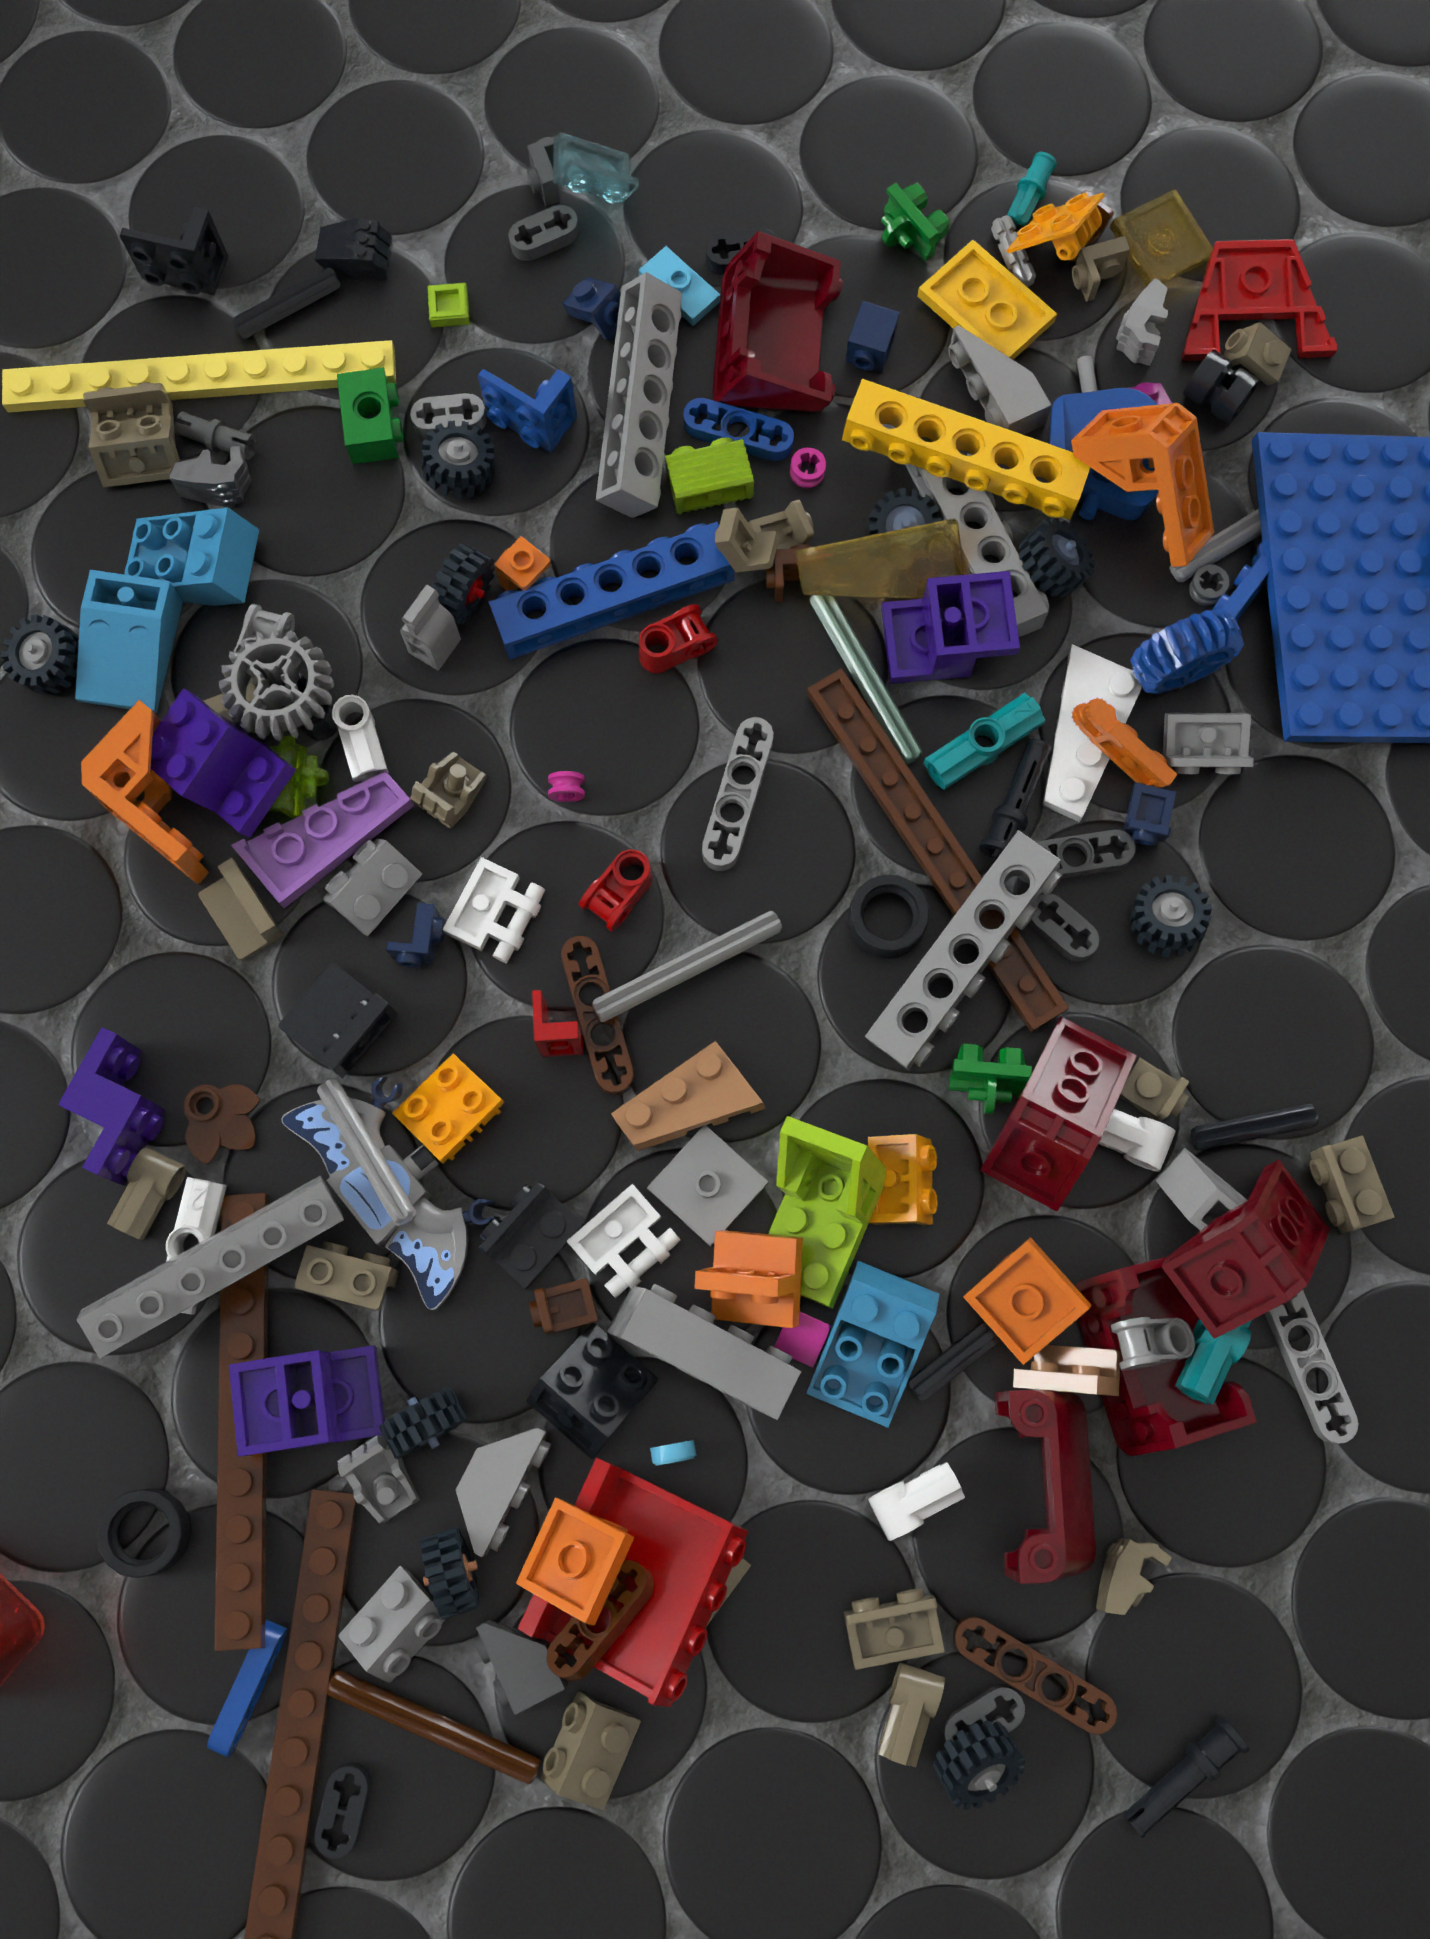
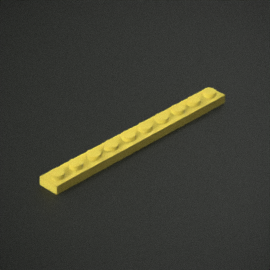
M392 340L2 369V405L8 413L87 407L83 398L85 392H93L105 387L114 389L132 387L144 382L163 384L170 400L338 388L337 374L383 367L388 382L396 383L395 348Z

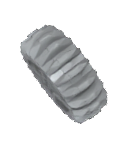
M273 628L270 638L265 639L261 633L256 631L255 639L257 642L250 645L249 642L241 639L240 645L243 651L241 653L229 651V658L233 664L221 665V672L225 679L219 681V688L224 693L221 701L226 709H230L228 714L233 722H241L240 726L247 733L255 730L257 736L264 740L272 732L275 740L281 742L284 731L289 730L292 737L297 738L299 735L297 728L304 725L309 730L313 729V723L310 720L312 716L324 719L325 712L320 705L332 704V697L327 692L334 689V681L329 676L332 672L331 666L328 661L324 660L325 656L322 650L318 647L313 648L311 640L306 636L298 640L296 633L289 630L282 639L279 631ZM304 667L308 670V683L304 692L301 693L296 683L300 678L298 673ZM251 677H253L257 687L253 692L255 698L249 704L246 700V690ZM282 706H288V707H285V708H283V709L277 710L278 708H280V707H282Z

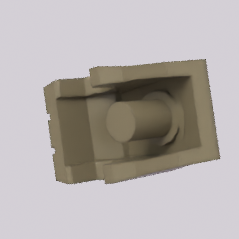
M453 751L438 764L432 763L430 765L425 780L422 783L415 782L410 799L423 810L425 809L428 814L435 819L438 818L441 823L451 829L466 814L488 779V776Z
M1119 1538L1116 1543L1110 1545L1106 1552L1107 1557L1100 1580L1096 1609L1106 1613L1125 1615L1131 1605L1136 1607L1144 1594L1151 1593L1154 1588L1153 1584L1140 1575L1144 1559H1148L1152 1563L1168 1565L1172 1557L1160 1549L1158 1544L1134 1542L1130 1539Z

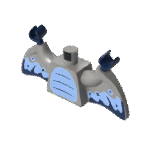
M388 1077L380 1078L373 1083L371 1091L374 1100L372 1104L357 1099H349L416 1210V1217L405 1225L397 1226L392 1221L322 1100L307 1103L285 1113L282 1117L284 1126L309 1143L321 1156L330 1176L326 1181L373 1241L382 1248L386 1247L406 1264L426 1307L433 1311L437 1310L452 1292L464 1268L469 1243L467 1224L474 1222L478 1225L488 1226L497 1217H489L484 1220L482 1209L484 1206L496 1202L488 1199H477L470 1205L469 1210L463 1212L462 1207L453 1210H441L428 1201L431 1195L419 1179L439 1163L423 1144L403 1160L390 1145H384L380 1135V1126L386 1115V1112L383 1111L386 1103L399 1099L403 1091L402 1084H396L389 1097L385 1096L382 1087Z

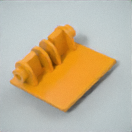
M1104 192L1088 197L1087 193H1082L1068 200L1065 205L1055 207L1054 204H1048L1039 208L1032 214L1033 219L1030 223L1017 232L1018 237L1006 250L1007 253L1052 240L1056 254L1061 260L1074 259L1102 224L1101 213L1097 205L1104 198Z
M453 1053L392 1114L444 1164L449 1158L452 1161L455 1159L454 1155L465 1145L463 1142L465 1139L470 1143L474 1140L470 1134L475 1129L479 1133L483 1131L479 1127L481 1123L485 1126L496 1114L499 1115L501 1113L499 1108L504 1102Z

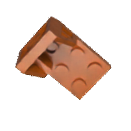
M1179 403L1102 410L1071 440L1074 457L1126 492L1158 490L1156 505L1158 512L1163 515L1165 527L1163 546L1165 551L1169 552L1171 567L1187 566L1215 533L1197 417ZM1143 459H1148L1149 468H1155V470H1147L1143 466Z
M138 700L81 761L82 785L111 814L199 885L209 874L199 862L204 856L192 846L193 844L174 827L171 829L158 815L160 810L171 800L172 787L151 769L152 736L161 721L148 706ZM144 791V799L139 803H135L137 801L136 798Z

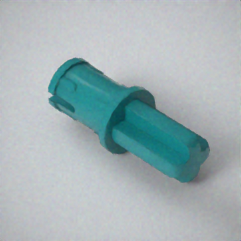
M1037 152L1025 177L1021 178L1017 183L1018 192L1007 213L1012 218L1015 226L1018 224L1025 226L1029 222L1038 201H1042L1046 195L1045 187L1057 166L1056 159L1049 153Z

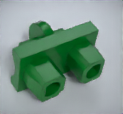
M918 182L903 190L897 183H894L886 190L889 200L884 207L885 215L881 219V222L886 227L881 239L888 247L900 243L904 249H908L912 245L926 261L935 255L937 242L948 234L950 220L942 210L938 209L927 217L922 214L921 210L927 207L928 197Z
M963 1043L960 1046L957 1059H954L949 1077V1091L968 1092V1100L983 1101V1113L993 1114L995 1102L1011 1104L1012 1096H1020L1031 1076L1032 1066L1025 1065L1021 1048L1006 1047L1000 1049L998 1063L983 1062L982 1047Z

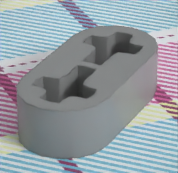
M469 393L422 398L414 403L410 413L415 431L425 439L426 434L430 430L435 432V426L440 423L446 429L448 428V421H455L456 427H461L462 421L469 422L468 429L472 430L476 425L482 430L487 422L483 401L478 396ZM465 409H472V419L465 420L463 416ZM427 413L434 414L433 423L425 424L424 420Z

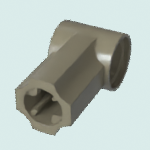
M149 1147L143 1148L129 1168L127 1175L129 1184L107 1224L144 1241L165 1200H170L180 1188L185 1178L186 1166Z
M902 1662L899 1663L890 1690L889 1704H891L880 1739L877 1751L879 1755L905 1766H917L930 1718L933 1719L941 1702L945 1677Z

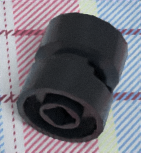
M1213 349L1192 375L1184 389L1183 395L1199 406L1211 405V414L1229 425L1244 408L1257 388L1260 379L1243 368L1234 371L1232 369V361Z

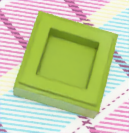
M466 283L427 286L431 328L470 325Z

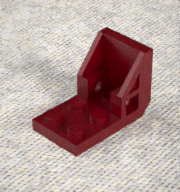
M1060 1016L1029 1080L1013 1106L980 1171L1043 1205L1058 1211L1100 1142L1137 1055Z
M1278 1159L1264 1167L1248 1201L1217 1217L1165 1258L1161 1267L1215 1339L1290 1301L1309 1284L1330 1228Z

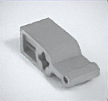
M426 585L402 617V621L405 624L400 633L411 655L439 671L460 642L461 637L454 617L447 609L440 605L438 600L439 593L434 588Z

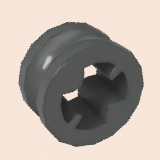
M1216 565L1200 567L1195 572L1189 586L1192 599L1203 606L1216 605L1221 596L1228 590L1230 584L1229 576L1225 570ZM1204 581L1207 583L1212 581L1217 583L1215 590L1212 588L1204 590L1201 586Z

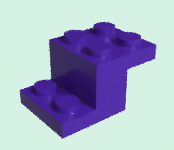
M1010 571L927 578L922 599L882 602L881 613L890 684L971 677L976 658L1017 655L1019 653L1020 643Z
M184 688L170 706L152 736L151 769L182 797L216 812L238 833L249 838L297 770L255 734L245 732L240 725L218 714L199 697Z
M101 1027L58 1105L104 1127L82 1168L124 1186L127 1181L129 1168L137 1154L145 1148L149 1140H154L161 1131L164 1123L162 1115L165 1109L143 1096L122 1087L124 1082L130 1080L137 1072L140 1065L139 1055L142 1050L116 1033Z
M374 1345L334 1352L316 1350L229 1364L238 1457L286 1449L308 1448L383 1435L379 1426L385 1422L377 1347Z

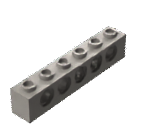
M647 272L623 285L621 288L596 493L597 502L631 518L657 508L661 496V475L665 461L666 431L669 425L670 396L673 390L674 361L677 354L678 326L681 319L682 292Z
M921 437L925 442H934L930 438ZM963 450L959 451L963 455L972 456L970 453L966 454ZM908 463L905 464L917 489L920 490V495L925 497L927 494L931 498V505H937L939 509L938 518L942 519L941 535L961 574L1010 571L1012 590L1018 595L1013 598L1018 636L1022 637L1042 628L1049 610L1048 599L1044 591L1040 588L1036 589L1033 581L1029 578L1031 571L1025 572L1022 565L1026 561L1019 559V554L1013 545V534L1009 524L1005 520L1001 521L995 511L996 504L993 494L985 490H973L966 486L965 483L948 477H936L925 469ZM956 488L960 489L965 494L954 495L950 493L948 490ZM971 521L977 522L982 526V528L972 529L968 527L965 523ZM993 555L1000 560V562L989 563L983 558V556Z
M1018 830L873 1024L865 1038L908 1071L913 1064L921 1067L935 1048L930 1041L939 1029L946 1033L958 1018L960 1012L955 1009L965 995L971 999L984 983L986 978L981 975L982 971L990 961L997 964L1011 946V943L1006 939L1015 927L1023 930L1034 916L1037 909L1032 904L1041 892L1048 896L1062 877V874L1057 872L1060 868L1061 859ZM1022 876L1028 880L1030 887L1024 894L1013 895L1005 888L1006 882L1011 877ZM988 910H997L1002 913L1005 919L999 928L990 930L981 925L980 918L982 914ZM962 944H972L979 950V955L974 962L962 964L954 957L956 949ZM944 977L953 983V990L946 998H935L929 993L930 984L933 980ZM914 1011L922 1012L928 1018L927 1026L919 1033H911L904 1028L906 1016Z
M320 1175L81 1309L76 1320L100 1359L344 1220L342 1212Z

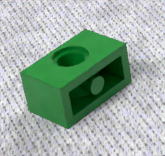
M384 367L337 374L344 441L352 464L399 458L397 443L404 442L400 417L394 418L393 407L399 406L396 383L388 382ZM371 413H379L374 418H365Z

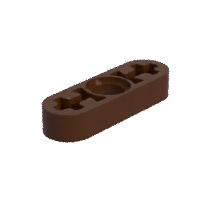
M626 1560L623 1562L603 1606L611 1614L610 1624L604 1632L596 1634L592 1631L590 1624H586L575 1617L571 1618L548 1648L547 1664L552 1673L568 1681H578L587 1676L652 1596L654 1579L647 1568L635 1561ZM629 1575L635 1578L634 1581L638 1585L633 1593L627 1590L628 1587L624 1583V1580ZM610 1595L618 1598L617 1601L624 1604V1607L620 1609L618 1605L609 1601ZM580 1632L584 1637L594 1641L591 1647L584 1644L585 1640L578 1637ZM568 1648L575 1651L573 1655L577 1662L573 1667L566 1664L567 1658L564 1656V1653Z

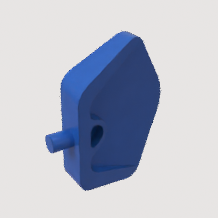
M1114 388L1062 395L1054 401L1052 406L1048 444L1073 452L1071 440L1102 410L1157 405V403L1147 394L1131 388ZM1143 459V466L1147 470H1155V468H1149L1148 459ZM1090 468L1079 502L1083 503L1079 515L1084 519L1092 520L1097 509L1122 519L1132 521L1140 518L1156 501L1158 490L1126 492Z

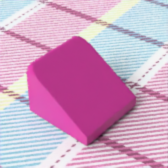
M800 1312L799 1326L795 1328L782 1327L774 1347L792 1356V1359L813 1368L831 1329V1325Z

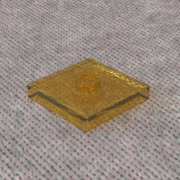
M1176 189L1115 218L1109 226L1116 238L1126 237L1130 247L1128 258L1146 287L1155 278L1164 284L1209 261L1212 246Z

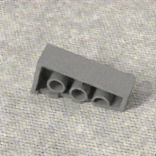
M653 1284L651 1290L637 1286L628 1289L607 1333L632 1343L640 1350L666 1363H670L680 1371L704 1383H708L726 1395L778 1420L801 1373L800 1370L789 1365L793 1358L792 1356L770 1345L766 1352L751 1345L754 1336L733 1325H730L728 1331L713 1324L716 1318L715 1315L693 1304L689 1311L674 1304L677 1295L656 1284Z

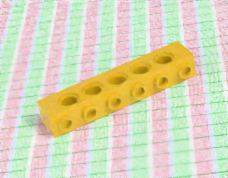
M865 379L861 380L846 419L842 441L850 443L859 450L877 452L888 456L896 463H908L927 470L933 476L948 477L965 483L966 486L973 490H985L1002 496L1010 503L1025 504L1042 510L1047 516L1054 518L1062 517L1068 520L1071 519L1079 502L1091 468L1074 457L1071 451ZM882 424H890L895 428L889 429L884 427ZM921 437L930 438L934 442H925ZM960 450L967 451V452H969L972 456L963 455V454H961L959 451H960ZM997 464H1004L1010 469L1000 468ZM1035 477L1044 478L1048 483L1040 482Z

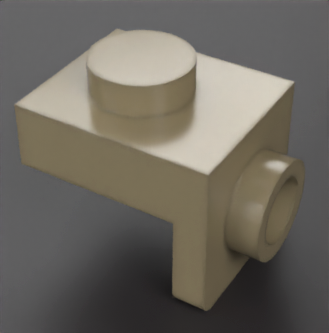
M1259 322L1233 332L1226 341V350L1223 356L1232 361V367L1242 364L1268 386L1279 382L1292 349Z
M800 500L792 501L785 511L748 522L755 533L776 531L779 536L777 549H790L792 546L799 544L807 545L814 536L812 518L804 510Z
M738 508L724 509L719 527L715 532V544L734 571L737 573L770 569L773 566L779 542V536L776 531L755 533Z

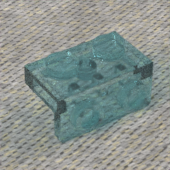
M561 132L554 139L553 183L568 187L573 192H585L602 197L603 200L610 203L624 202L639 187L638 178L629 176L628 153Z

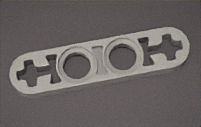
M748 718L740 724L704 836L702 857L705 864L715 871H726L736 864L741 852L773 746L774 732L772 726L762 718ZM754 730H759L763 740L757 742L754 757L747 755L749 737L745 735L750 736ZM739 766H748L753 769L756 777L750 784L741 785L733 780V771ZM736 803L742 807L744 815L739 821L731 823L721 817L720 811L726 804ZM722 831L729 833L727 851L731 852V855L724 854L721 860L715 859L714 851L710 847L717 848L719 846Z
M1301 1290L1290 1301L1286 1302L1290 1314L1299 1311L1302 1318L1288 1320L1281 1324L1279 1317L1288 1316L1283 1304L1264 1314L1313 1430L1325 1442L1333 1444L1346 1443L1353 1439L1358 1431L1357 1415L1304 1291ZM1294 1326L1305 1328L1310 1335V1345L1302 1352L1292 1348L1288 1341L1289 1331ZM1315 1367L1323 1370L1328 1377V1386L1320 1394L1311 1391L1306 1383L1307 1373ZM1333 1396L1336 1397L1337 1403L1328 1404L1334 1416H1343L1345 1423L1339 1426L1341 1434H1338L1336 1430H1327L1325 1423L1331 1420V1415L1327 1406L1317 1408L1315 1401L1328 1400Z

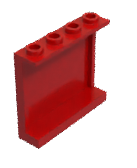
M596 1458L574 1506L591 1515L614 1522L628 1530L627 1534L633 1536L634 1540L624 1561H635L647 1568L654 1579V1590L647 1603L594 1668L649 1698L648 1703L655 1706L671 1707L673 1702L681 1697L688 1682L686 1672L693 1656H697L705 1645L708 1634L706 1626L712 1613L720 1608L727 1593L725 1583L732 1567H736L744 1556L746 1550V1541L744 1540L748 1530L615 1464ZM629 1575L624 1580V1583L628 1587L627 1590L633 1593L638 1585L634 1581L635 1578ZM533 1594L518 1630L530 1637L544 1639L552 1643L573 1616ZM610 1595L608 1600L622 1609L624 1604L617 1601L618 1598ZM602 1608L595 1626L591 1625L592 1631L596 1634L604 1632L610 1624L611 1614L607 1608ZM581 1632L578 1634L579 1638L585 1640L584 1644L592 1646L594 1641L584 1637ZM569 1648L566 1650L571 1655L575 1652Z

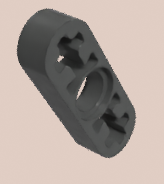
M1116 829L1036 841V843L1049 852L1054 850V855L1061 859L1060 868L1057 871L1062 874L1061 879L1119 871L1128 865L1135 854V843L1132 841V837L1125 831ZM1111 842H1115L1117 848H1124L1119 859H1115L1113 853H1104L1098 856L1096 864L1093 863L1094 852L1106 850ZM1067 847L1081 849L1085 855V863L1078 867L1068 865L1063 859V850ZM1017 876L1023 882L1029 883L1026 878Z

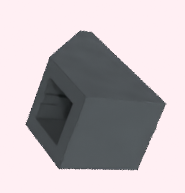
M490 1619L476 1627L479 1636L474 1638L477 1651L484 1664L491 1662L498 1679L493 1681V1685L498 1699L504 1708L510 1705L514 1715L565 1690L568 1681L552 1673L547 1664V1651L551 1644L550 1642L530 1637L518 1629Z

